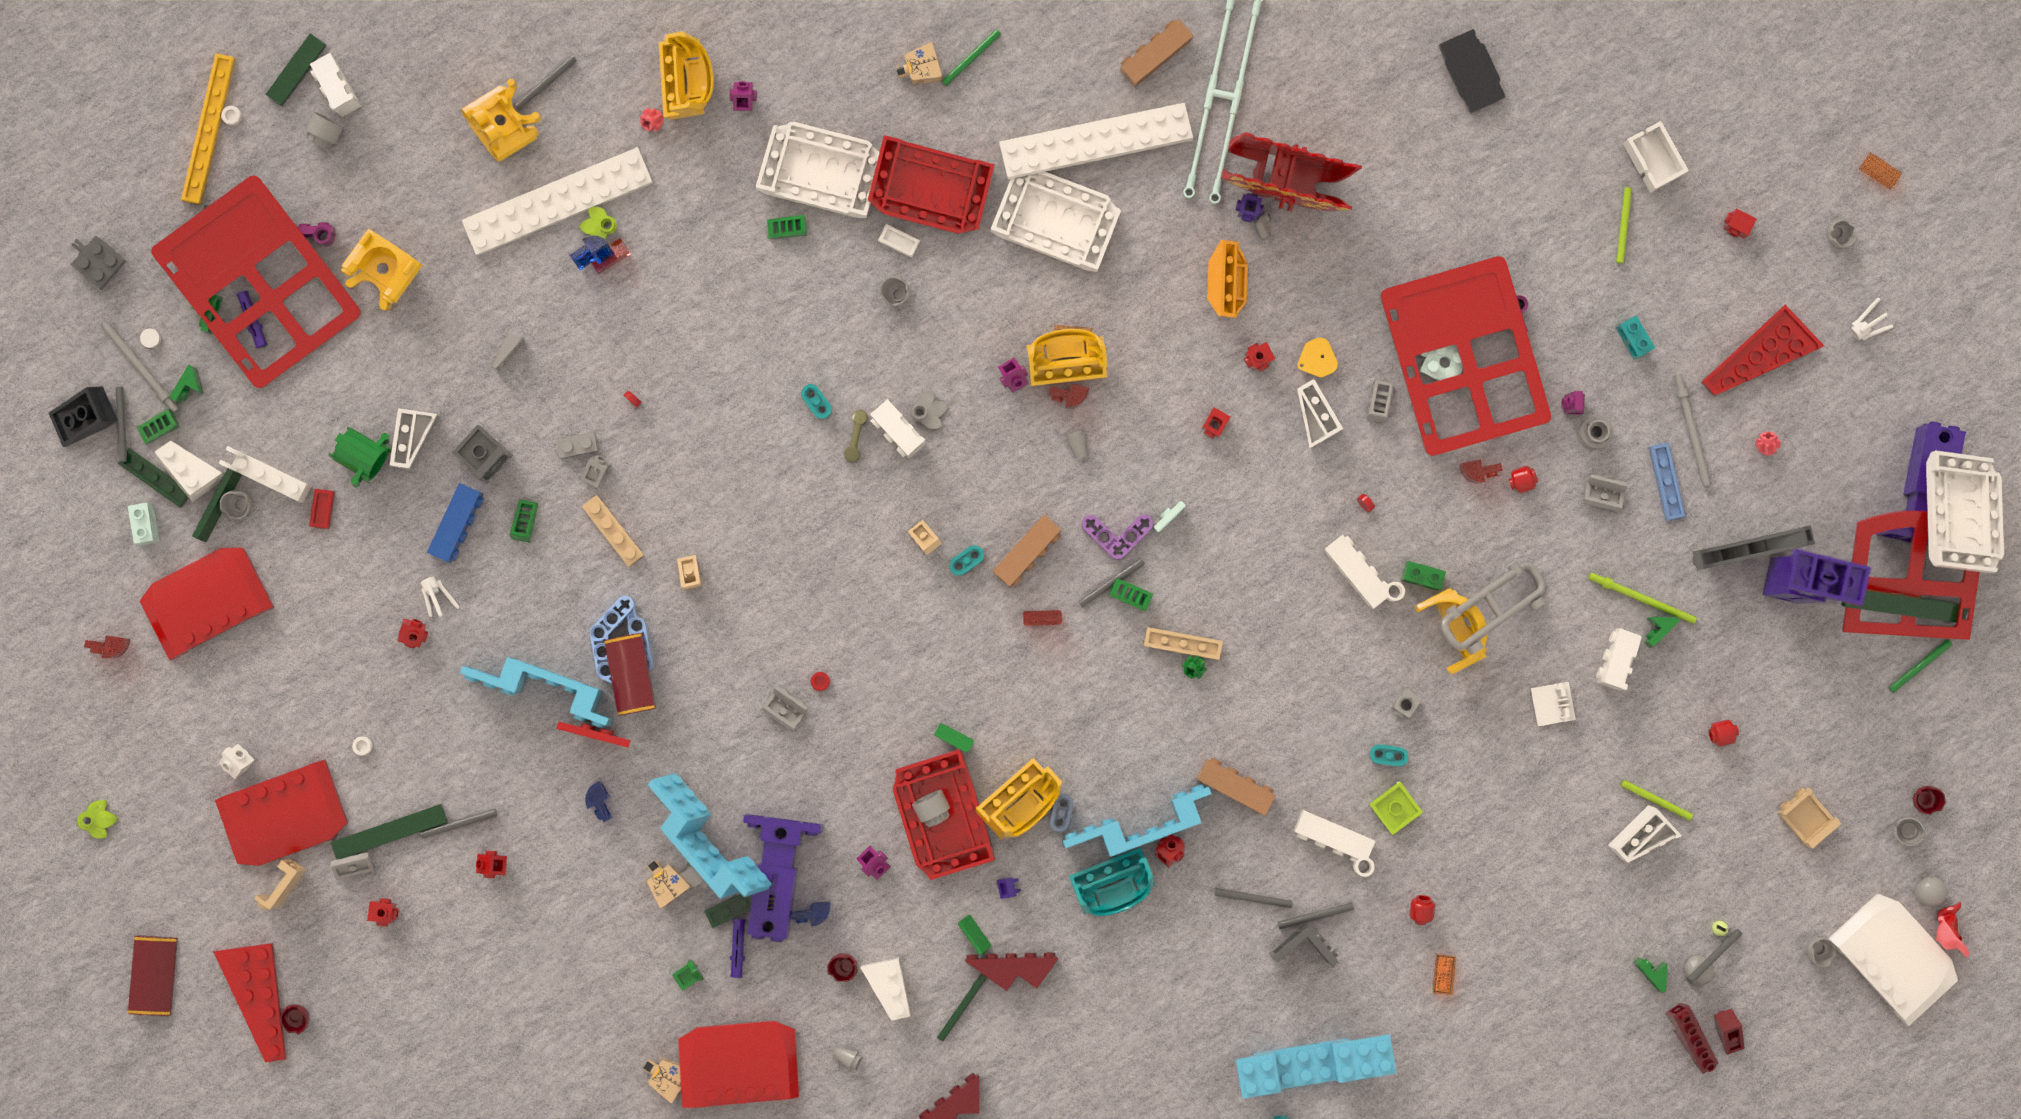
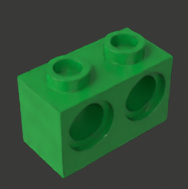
M1408 561L1405 563L1401 581L1439 591L1442 589L1446 571Z

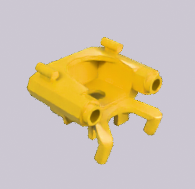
M511 78L507 80L508 88L498 86L461 109L464 118L497 162L504 160L536 140L539 135L536 127L528 125L523 128L522 125L539 123L542 120V116L538 112L523 116L514 110L511 100L517 89V82ZM498 115L504 116L506 123L504 125H497L494 121L495 117Z
M367 229L341 265V271L349 277L355 275L358 269L362 271L346 280L345 285L348 288H354L363 281L375 284L380 291V309L387 311L391 309L393 302L396 303L423 265L372 230ZM381 263L388 265V271L385 274H380L377 271V267Z

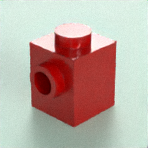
M1736 208L1726 215L1724 219L1726 224L1723 229L1727 230V233L1733 237L1739 236L1744 239L1749 236L1757 218Z

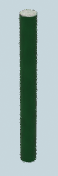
M982 973L979 975L937 1036L938 1039L944 1041L987 979Z

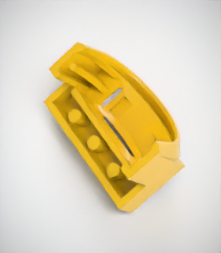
M684 31L665 34V41L659 42L664 118L673 120L705 114L704 108L710 100L714 87V74L709 55L700 43V39ZM693 57H698V58H699V59H694V60H688V61H686L687 58H693ZM684 66H685L686 75H687V93H686V94H685V82H684V68H683Z
M1062 329L1046 333L1038 337L1031 345H1027L1031 386L1107 377L1106 367L1108 366L1103 336L1099 337L1090 331L1081 329ZM1084 341L1086 342V349H1087V353H1086V354H1085V349H1084ZM1044 346H1046L1047 359L1045 358ZM1065 357H1081V358H1076V359H1067V360L1051 361V360H1054V359L1065 358Z
M1449 588L1415 605L1414 608L1419 613L1435 604L1440 615L1444 618L1447 615L1445 610L1453 605L1459 607L1468 599L1458 595L1455 590L1452 591ZM1476 605L1449 623V629L1460 643L1486 626L1485 619ZM1466 617L1468 618L1471 626L1466 625L1464 621ZM1487 635L1480 639L1484 647L1478 652L1470 655L1467 649L1459 650L1463 660L1446 668L1449 675L1487 657L1485 655L1487 652L1485 648Z
M1033 758L976 808V813L1001 840L1020 836L1038 823L1052 808L1060 795L1062 781L1048 766L1043 769ZM1033 790H1036L1043 797V800ZM1026 791H1028L1018 802H1016L1012 807H1010L1008 810H1006V809H1007L1009 806H1011L1017 799H1019Z

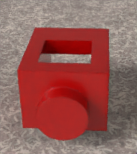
M1214 407L1201 428L1205 430L1203 434L1212 439L1214 437L1219 438L1230 416ZM1216 422L1218 427L1212 428L1211 423Z

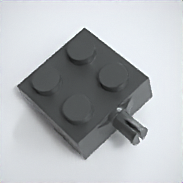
M97 236L85 246L78 239L74 240L75 243H72V246L79 251V255L71 265L101 290L127 262Z

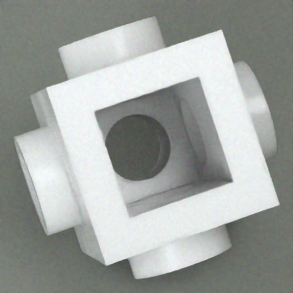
M237 744L233 748L228 747L221 754L223 757L219 764L224 771L236 779L250 768L254 759L245 749Z

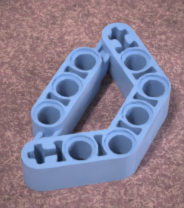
M621 596L590 630L596 672L601 679L611 684V675L604 676L602 674V668L607 665L609 666L607 655L600 657L599 649L605 647L604 640L611 639L610 636L626 619L628 621L629 635L643 633L646 643L647 660L649 661V671L654 667L648 625L644 619L637 617L636 603L629 596ZM623 601H630L628 604L630 608H624L621 611L624 613L623 616L618 611H615L616 608L621 610L624 607ZM611 614H616L618 617L615 624L609 623L608 618ZM636 621L642 622V629L640 631L633 629V624ZM598 628H603L605 632L602 638H597L595 635V631Z

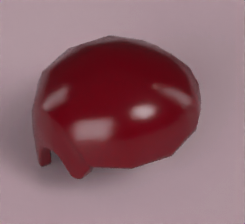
M1922 786L1913 795L1914 807L1919 812L1928 815L1942 811L1946 803L1944 793L1934 786Z
M839 953L833 956L827 965L828 975H831L837 982H848L854 979L858 972L857 961L847 953Z
M299 1004L288 1005L281 1012V1026L288 1033L301 1034L310 1022L308 1010Z

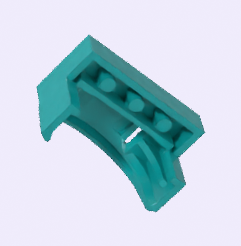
M1141 847L1069 875L1084 915L1088 913L1094 916H1109L1126 911L1143 901L1149 895L1152 888L1156 886L1153 874ZM1126 878L1114 885L1099 889L1100 887H1103L1120 879ZM1132 878H1133V879L1135 880V882H1136V885H1137V887H1138V891H1137L1136 888H1135V885H1134V883H1133ZM1095 893L1097 894V897H1098V900H1099V902H1100V905H1099L1098 902H1097V899H1096V897H1095Z

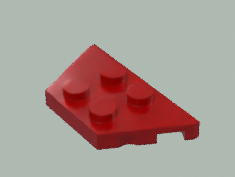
M558 721L556 728L558 730L627 748L630 746L631 740L613 735L614 731L600 728V731L595 730L596 726L582 723L581 726Z

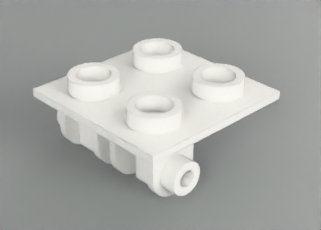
M1569 682L1531 688L1538 726L1576 720Z

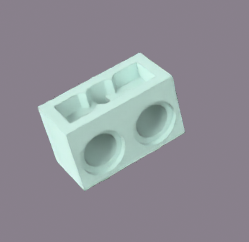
M142 503L128 506L134 544L146 545L160 542L154 504Z

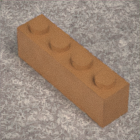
M1180 19L1175 22L1173 20L1164 27L1166 30L1161 34L1157 32L1151 37L1149 44L1146 46L1145 44L1141 45L1135 51L1137 54L1132 58L1128 56L1121 62L1120 71L1134 88L1193 40L1194 35Z
M1044 514L998 564L993 573L1009 588L1011 585L1016 586L1023 579L1021 574L1025 570L1029 572L1035 566L1033 561L1038 556L1042 558L1048 551L1046 547L1051 542L1055 544L1061 537L1059 534L1061 529Z
M1212 758L1211 761L1205 760L1196 780L1266 816L1276 797L1272 793L1273 789L1266 785H1263L1261 788L1255 784L1256 780L1249 776H1246L1244 779L1238 775L1239 771L1232 767H1229L1227 770L1221 766L1222 762L1215 758Z

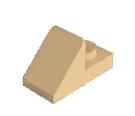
M923 520L908 531L926 555L942 544Z
M696 555L677 559L682 590L701 586L703 582Z

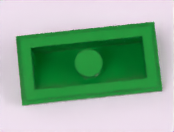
M942 723L939 724L934 734L935 737L967 753L974 743L973 739Z
M967 915L958 922V926L978 954L981 955L991 947V943L971 915Z

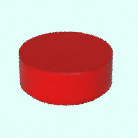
M628 390L623 395L637 408L642 404Z
M1361 494L1357 498V502L1366 512L1370 513L1375 509L1373 501L1367 495Z
M816 672L811 677V685L817 691H824L830 685V678L824 672Z

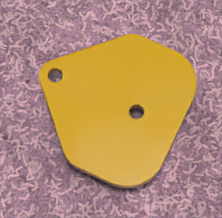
M1321 337L1305 344L1297 364L1299 370L1320 378L1333 373L1338 366L1329 342Z

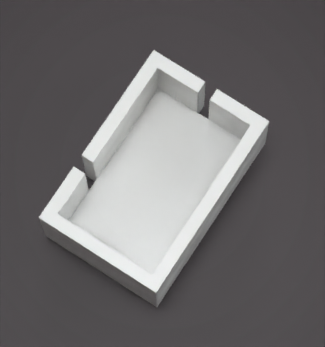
M1661 121L1628 138L1623 143L1639 174L1644 173L1645 176L1642 179L1650 193L1682 177L1689 171Z

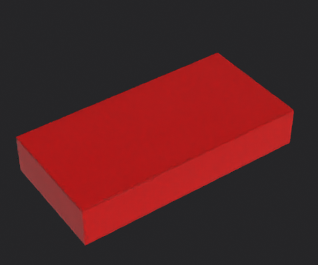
M314 489L309 527L330 529L335 491Z

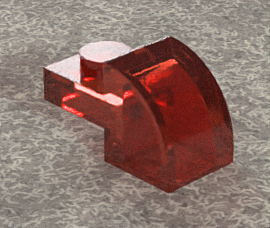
M1070 384L1069 391L1050 387L1048 396L1052 397L1051 400L1062 403L1065 400V408L1072 409L1080 406L1086 400L1089 388Z
M1481 459L1459 465L1463 477L1475 484L1486 482L1484 475L1487 478L1498 476V472L1503 471L1501 463L1482 467Z
M106 635L105 642L85 640L84 647L90 648L92 653L102 654V658L115 659L127 651L130 639Z

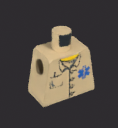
M932 42L905 54L906 64L896 67L898 77L902 78L910 75L912 84L942 81L941 70Z
M655 860L647 866L654 875L647 880V883L660 909L691 887L679 875L680 872L671 864L662 868L659 862Z
M663 1058L658 1065L648 1060L643 1070L652 1075L648 1084L667 1101L673 1103L681 1090L679 1063Z

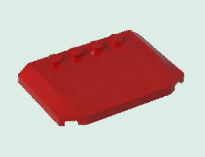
M883 135L867 201L883 215L947 232L960 234L978 230L995 164L977 159H969Z
M220 548L152 583L139 601L169 661L188 653L189 650L246 620L274 608L245 548Z
M961 749L896 769L895 784L893 785L896 803L915 864L919 869H922L930 880L995 860L994 849L986 824L976 813V808L980 804ZM942 790L950 806L948 810L950 815L943 822L928 827L925 822H920L912 804L932 792Z
M326 760L309 764L215 800L237 864L264 865L334 839L338 832L348 824Z
M774 1020L696 1027L678 1038L682 1108L799 1098L795 1029Z

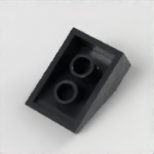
M103 386L86 387L49 412L63 447H67L102 431L118 421Z

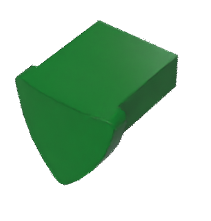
M689 960L687 965L672 974L682 991L696 981L704 979L700 969L692 960Z

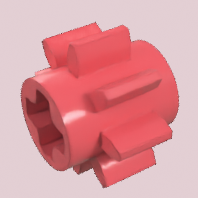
M647 108L643 111V115L640 116V123L648 132L651 130L656 132L664 124L663 115L656 108L652 110Z
M1764 432L1760 435V439H1756V447L1758 452H1761L1763 455H1773L1780 448L1781 440L1773 432Z

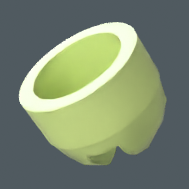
M1715 921L1712 924V932L1717 936H1724L1728 932V925L1724 921ZM1717 925L1725 928V931L1717 929Z

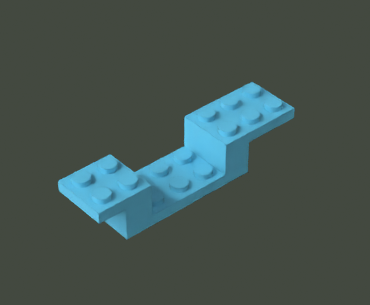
M507 657L500 678L467 666H462L460 671L461 674L465 675L464 679L472 682L483 681V686L492 689L500 687V692L514 696L515 693L522 692L527 677L536 680L544 678L546 679L545 683L555 687H559L561 684L564 686L563 690L576 693L569 712L574 714L573 718L586 722L589 719L592 721V725L600 728L612 725L613 718L596 713L604 690L515 658Z
M675 773L652 779L649 782L648 786L671 812L660 829L720 899L737 893H741L746 897L769 889L772 883L760 871L752 859L746 856L728 862L707 839V836L701 832V828L709 819L711 813L695 796L694 792L688 788L680 776Z
M1200 784L1192 787V792L1186 793L1181 791L1173 794L1174 798L1170 799L1178 822L1174 819L1163 823L1164 827L1159 829L1156 826L1145 830V834L1140 836L1139 833L1127 836L1128 840L1125 841L1118 821H1113L1112 818L1101 821L1102 825L1095 827L1093 824L1083 828L1084 832L1077 834L1074 831L1066 834V839L1062 840L1065 848L1102 835L1107 852L1111 857L1200 824L1202 822L1194 800L1210 795V788Z
M1390 1034L1350 1040L1349 1038L1258 1052L1253 1053L1251 1057L1236 1059L1242 1099L1281 1093V1089L1335 1080L1338 1083L1397 1074Z

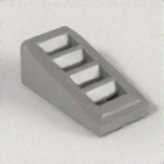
M509 332L492 367L500 370L525 340Z
M1375 380L1367 420L1386 423L1394 383ZM1377 388L1386 389L1388 393L1377 391ZM1376 396L1385 397V398H1387V399L1384 400V399L1376 398ZM1376 403L1380 405H1385V408L1374 406V404Z

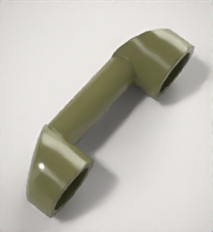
M857 410L852 415L854 428L850 447L844 452L846 460L850 463L857 462L860 458V452L857 449L861 427L868 420V416L863 410Z

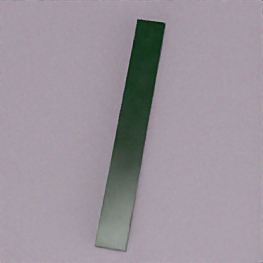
M1867 589L1863 606L1841 602V605L1847 608L1955 623L1957 622L1959 608L1958 602ZM1963 608L1962 619H1966L1968 612L1966 608Z

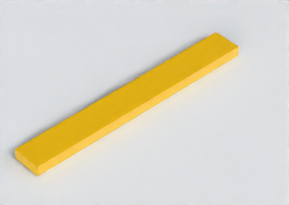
M215 53L181 201L197 205L202 204L221 124V114L225 107L236 60L234 57Z

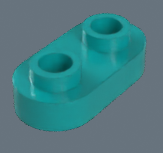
M808 384L804 386L801 396L809 409L818 419L828 418L831 415L832 407L816 385ZM810 391L815 393L813 398L808 397ZM825 407L826 411L824 413H820L819 408Z
M972 545L955 556L950 561V571L956 576H962L980 564L984 559L982 548ZM972 552L978 553V557L976 559H973L971 557ZM957 563H961L963 565L961 570H957L955 568V565Z
M1377 744L1369 751L1370 759L1377 764L1403 766L1408 761V753L1401 747ZM1378 750L1382 752L1380 758H1377L1375 755ZM1396 753L1401 755V759L1398 761L1394 758Z

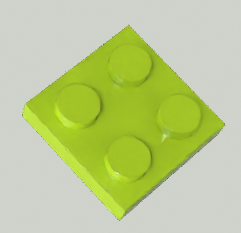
M1400 781L1369 803V806L1391 835H1394L1423 813Z

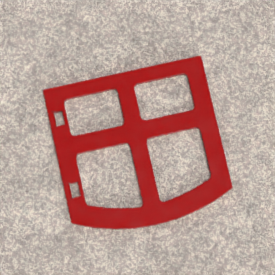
M1928 511L1889 512L1857 522L1852 563L1865 566L1868 563L1872 535L1888 530L1913 527L1907 577L1904 579L1869 577L1867 590L1899 593L1916 597L1921 595L1959 597L1960 601L1957 622L1953 627L1916 624V617L1901 615L1899 623L1860 621L1861 609L1845 607L1842 632L1970 640L1980 572L1964 570L1961 582L1922 579L1928 538ZM1963 608L1968 609L1967 619H1962Z

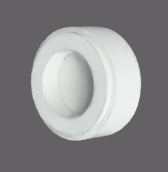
M227 106L223 109L221 117L227 125L235 126L241 122L242 113L235 106Z
M146 329L141 333L140 340L145 347L156 348L161 343V335L154 329Z
M361 736L354 740L352 748L357 755L365 756L371 753L373 743L368 737Z

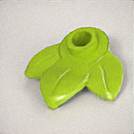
M596 206L588 208L590 218L579 225V228L584 233L591 235V244L602 243L607 235L613 234L617 229L616 220L611 216H607L604 209ZM606 223H611L609 229L604 227Z
M106 800L92 802L88 806L87 811L82 812L77 818L78 826L82 830L88 831L92 837L97 839L106 838L105 828L112 826L118 820L113 813L105 811ZM85 817L91 819L90 824H84L83 820Z

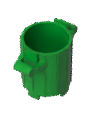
M347 427L348 431L344 435L339 433L334 441L337 444L333 455L329 453V457L356 473L351 478L354 488H358L362 480L370 484L369 481L382 468L388 452L391 453V448L386 445L390 442L387 433L381 434V438L375 442L360 432Z

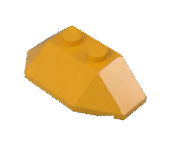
M1221 240L1208 262L1207 299L1218 316L1236 318L1247 302L1248 263L1239 248V242Z

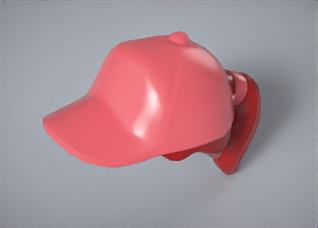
M1958 902L1956 905L1945 907L1937 913L1940 925L1937 928L1936 940L1940 942L1945 950L1958 949L1968 958L1969 950L1961 942L1962 937L1958 933L1956 913L1962 905L1961 902Z

